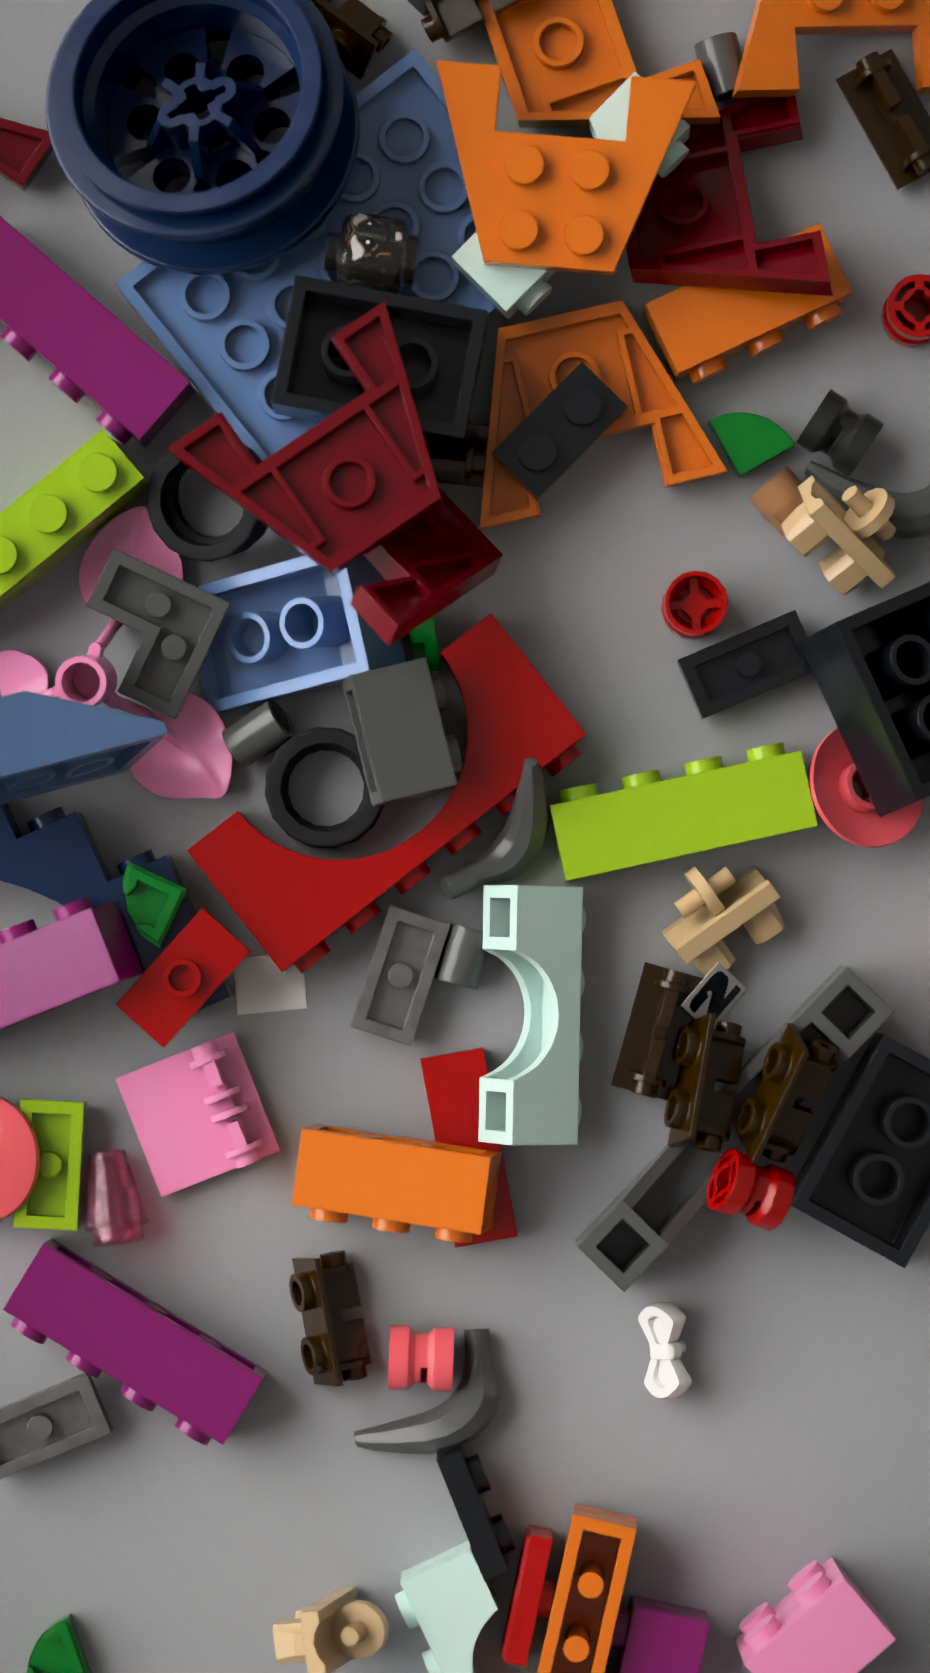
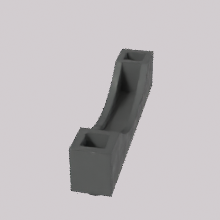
M840 965L743 1065L740 1071L739 1083L736 1085L725 1084L718 1091L736 1096L729 1141L722 1142L721 1152L713 1153L696 1149L697 1137L693 1141L675 1147L666 1145L575 1240L577 1247L625 1292L672 1243L686 1224L706 1203L709 1178L719 1158L730 1149L747 1154L737 1133L738 1115L746 1099L754 1097L763 1078V1063L767 1051L773 1043L780 1042L788 1023L795 1024L807 1046H811L814 1039H821L832 1044L837 1049L834 1057L838 1063L837 1070L894 1013V1010L848 966ZM797 1097L794 1104L799 1105L805 1099Z

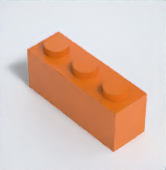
M820 223L792 236L821 230L833 296L682 286L645 304L642 315L674 383L688 376L693 385L704 382L728 369L724 360L747 349L751 358L757 357L783 344L785 339L782 333L805 322L808 331H812L843 315L840 305L847 302L852 294V290Z
M313 1124L301 1130L292 1205L310 1208L309 1218L314 1220L347 1223L348 1214L371 1217V1227L377 1230L408 1233L410 1232V1225L415 1224L434 1227V1237L437 1239L471 1243L473 1234L481 1235L492 1228L502 1152Z
M575 1502L537 1673H605L637 1532V1517Z

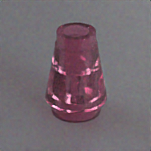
M114 1150L89 1155L85 1231L92 1232L94 1246H113L145 1239L143 1224L149 1221L130 1165L127 1163L126 1151Z

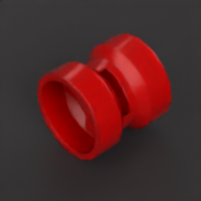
M915 274L905 277L895 285L883 304L881 312L883 329L891 340L901 346L914 348L930 342L929 275Z
M691 571L681 574L672 581L663 596L661 612L664 623L671 632L681 638L695 640L708 636L717 629L727 614L728 597L726 589L716 577L707 572Z
M730 1149L719 1158L713 1168L708 1182L706 1201L708 1207L727 1216H733L737 1213L744 1214L748 1223L771 1231L782 1223L789 1211L795 1191V1178L793 1173L774 1164L760 1167L751 1163L747 1154Z

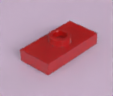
M202 908L115 1005L164 1048L250 954L251 950L206 909Z
M529 1524V1528L526 1527L501 1643V1658H504L506 1663L526 1667L536 1617L544 1619L549 1617L555 1589V1581L545 1579L553 1541L552 1530L549 1528Z

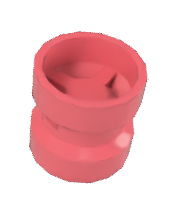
M391 1325L388 1389L408 1390L413 1384L427 1383L433 1391L452 1392L455 1327L435 1326L427 1334L415 1332L408 1325Z

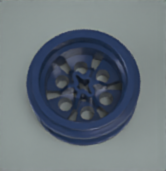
M91 0L75 18L64 35L52 63L46 90V119L52 148L64 174L81 196L91 216L100 228L124 250L146 263L174 272L195 275H219L238 272L259 266L291 250L307 238L332 211L348 183L357 156L360 120L354 87L346 67L339 57L331 31L320 11L311 0ZM228 41L222 65H219L216 58L211 57L210 42ZM195 73V78L185 80L180 85L177 84L185 75ZM251 75L263 76L259 84L243 82L246 77ZM144 76L155 85L152 90L156 96L155 99L132 90ZM299 78L300 92L279 98L280 90ZM208 109L210 115L198 120L197 113ZM154 125L148 140H140V134L144 129ZM275 128H288L280 142L273 144L263 143L264 138L270 131ZM225 141L231 143L222 151L210 154L211 148L219 146ZM140 160L146 164L127 179L117 170L118 167ZM178 177L190 178L188 185L182 191L164 193L167 185L172 180Z

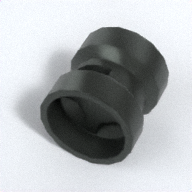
M830 389L796 443L811 453L823 452L831 458L832 466L849 477L880 432L884 423L869 413L859 415L848 407L847 399ZM840 424L843 426V429L835 439L831 434L837 425Z

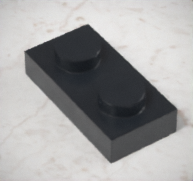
M581 362L492 452V457L538 501L627 410L628 406Z
M796 610L676 661L701 720L812 673L799 644L807 636Z
M462 1446L437 1453V1463L484 1580L487 1581L509 1572L508 1559L505 1553L516 1548L502 1513L493 1517L489 1514L482 1493L492 1490L478 1453L466 1457Z

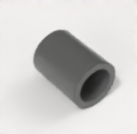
M726 32L703 39L694 45L697 60L700 59L715 103L733 99L732 94L743 55L737 34L735 32Z
M271 699L222 731L223 740L228 750L246 768L295 735L294 727L289 717Z
M450 923L434 978L477 990L488 953L482 949L483 932Z

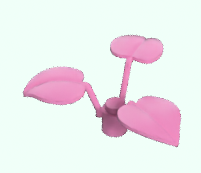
M145 506L129 509L108 522L90 542L84 552L79 568V587L86 603L90 599L113 548L183 581L185 577L181 555L169 549L153 530ZM112 618L96 642L90 644L88 654L66 660L59 667L56 673L55 686L49 688L48 671L40 660L18 650L0 651V692L2 696L21 691H30L93 706L105 703L110 708H117L130 714L164 721L168 734L129 768L134 778L150 792L172 799H219L228 792L233 773V756L222 736V731L227 727L221 715L208 701L196 694L188 693L177 719H174L157 710L153 713L147 707L120 697L115 693L117 673L112 663L103 657V653L123 623Z

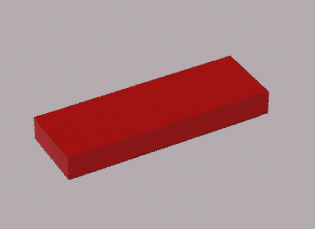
M483 1047L421 1058L435 1142L502 1152L501 1144L478 1142L479 1082L481 1076L488 1074ZM503 1153L501 1156L492 1228L481 1235L473 1234L471 1243L454 1242L455 1248L518 1236Z

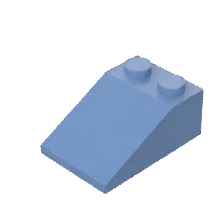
M304 555L196 586L230 602V606L200 667L206 701L220 713L264 703L269 699L277 700L340 686L342 681L352 674L406 662L401 638L388 646L350 605L358 586L385 581L382 575L365 556L335 576H332Z
M21 691L2 696L0 692V805L126 772L168 734L165 722L30 691Z

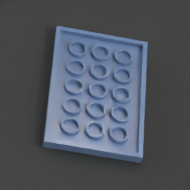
M415 48L356 94L360 120L359 143L351 176L332 211L307 238L273 260L238 272L219 275L185 274L162 269L143 261L115 284L216 413H223L243 444L251 448L262 461L320 423L275 414L271 404L295 275L344 284L347 279L346 265L349 279L345 284L351 282L353 286L358 287L368 284L372 289L379 290L377 286L379 275L383 270L393 268L396 271L394 279L397 280L393 286V293L488 310V317L498 310L454 266L451 257L476 232V227L441 80ZM358 213L369 217V219L360 222L357 226L353 224V219L358 216ZM351 219H352V225L354 226L355 231H354L353 235L351 236L350 242H349V237H350L351 233L353 232V228H352V226H351ZM374 221L377 223V226L369 227L367 222ZM384 223H386L390 228V238L385 246L383 244L387 240L388 230ZM396 232H400L402 234V240L397 241L395 239ZM356 235L358 241L365 248L364 256L367 253L368 255L363 261V265L350 273L348 266L353 257L351 239ZM372 238L375 240V245L367 246L365 240ZM379 253H390V254H388V255H382V254H380V255H378V256L376 257V255L379 254ZM374 257H376L377 260L387 262V264L376 261ZM369 266H371L374 271L368 275L364 273L363 269H369Z

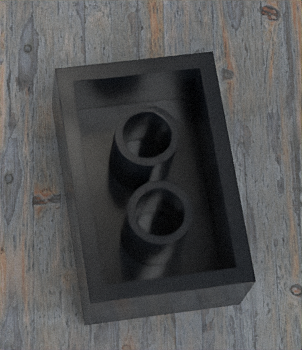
M295 275L271 401L275 414L321 422L365 392L333 346L331 337L385 301L425 442L464 449L488 324V310Z
M930 582L837 621L799 642L879 818L930 795Z
M876 1032L795 1179V1191L791 1206L903 1268H906L930 1224V1059L885 1034Z

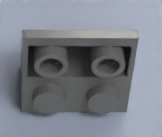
M426 657L352 674L342 681L372 807L436 795L457 785L455 773L462 771L461 754L454 734L445 735L439 710L445 709L447 706L445 689L439 672H429Z

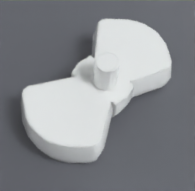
M654 1302L644 1308L638 1316V1321L649 1342L651 1358L644 1384L653 1396L670 1400L683 1395L692 1384V1379L680 1359L682 1353L686 1351V1344L683 1340H678L685 1324L686 1316L671 1302Z

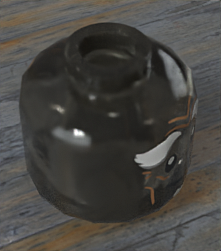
M350 213L343 220L341 233L328 232L324 271L336 272L337 283L400 294L403 286L413 287L418 236L409 235L408 226L401 218Z

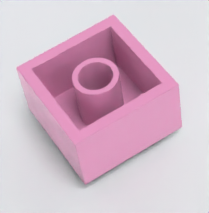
M832 1557L822 1565L817 1560H814L798 1571L787 1585L792 1591L775 1606L771 1607L768 1602H765L749 1613L739 1625L743 1633L735 1639L744 1665L751 1673H858L896 1640L882 1615Z

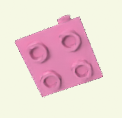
M234 1032L115 1078L161 1197L232 1169L244 1167L265 1156L280 1151Z

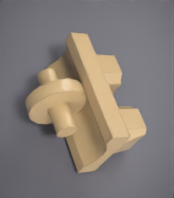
M813 475L798 486L803 503L781 524L785 537L805 557L809 556L829 538L838 545L834 551L818 564L828 582L842 596L854 590L869 578L882 589L896 577L894 571L883 561L886 553L883 546L872 536L875 533L882 541H886L896 532V527L889 521L895 508V500L885 489L875 488L863 494L856 486L848 488L842 495V500L850 507L847 511Z
M693 866L683 873L693 890L674 902L682 917L663 929L661 934L685 964L691 962L705 976L717 962L726 969H729L736 959L722 939L742 925L756 944L767 942L785 927L778 908L774 903L781 897L768 879L765 880L754 866L737 878H734L730 871L724 867L707 880Z
M357 1586L338 1588L313 1605L303 1606L296 1610L295 1619L280 1620L273 1625L276 1660L278 1664L306 1662L307 1673H333L353 1658L364 1659L371 1657L384 1647L389 1632L386 1616L375 1604L369 1601L358 1600Z

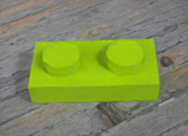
M20 1099V1110L29 1119L37 1135L40 1148V1169L31 1195L14 1212L13 1228L78 1231L80 1229L87 1101Z

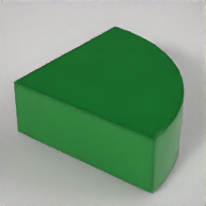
M735 412L723 414L708 421L710 429L738 478L795 446L794 441L784 429L775 422L757 414Z
M433 616L412 630L410 638L414 660L426 657L429 672L438 671L442 677Z
M128 862L123 878V892L127 912L139 933L155 946L162 948L189 889L132 862Z
M71 1613L55 1621L43 1632L32 1650L26 1673H92Z

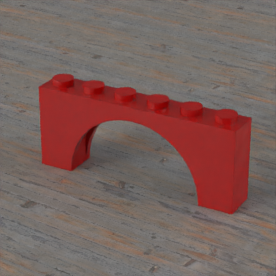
M492 613L488 614L440 652L441 658L451 671L463 699L467 718V748L462 771L452 794L438 814L420 832L404 843L376 855L347 860L320 859L305 856L278 845L255 828L241 812L236 811L187 850L281 972H285L295 965L301 974L331 951L325 940L344 925L351 934L355 933L382 911L375 903L379 897L394 886L403 895L432 872L425 861L443 847H446L453 856L479 836L482 831L475 822L494 807L502 816L511 811L526 758L532 757L537 759L542 770L546 768L554 777L583 754L576 743L583 739L586 733Z

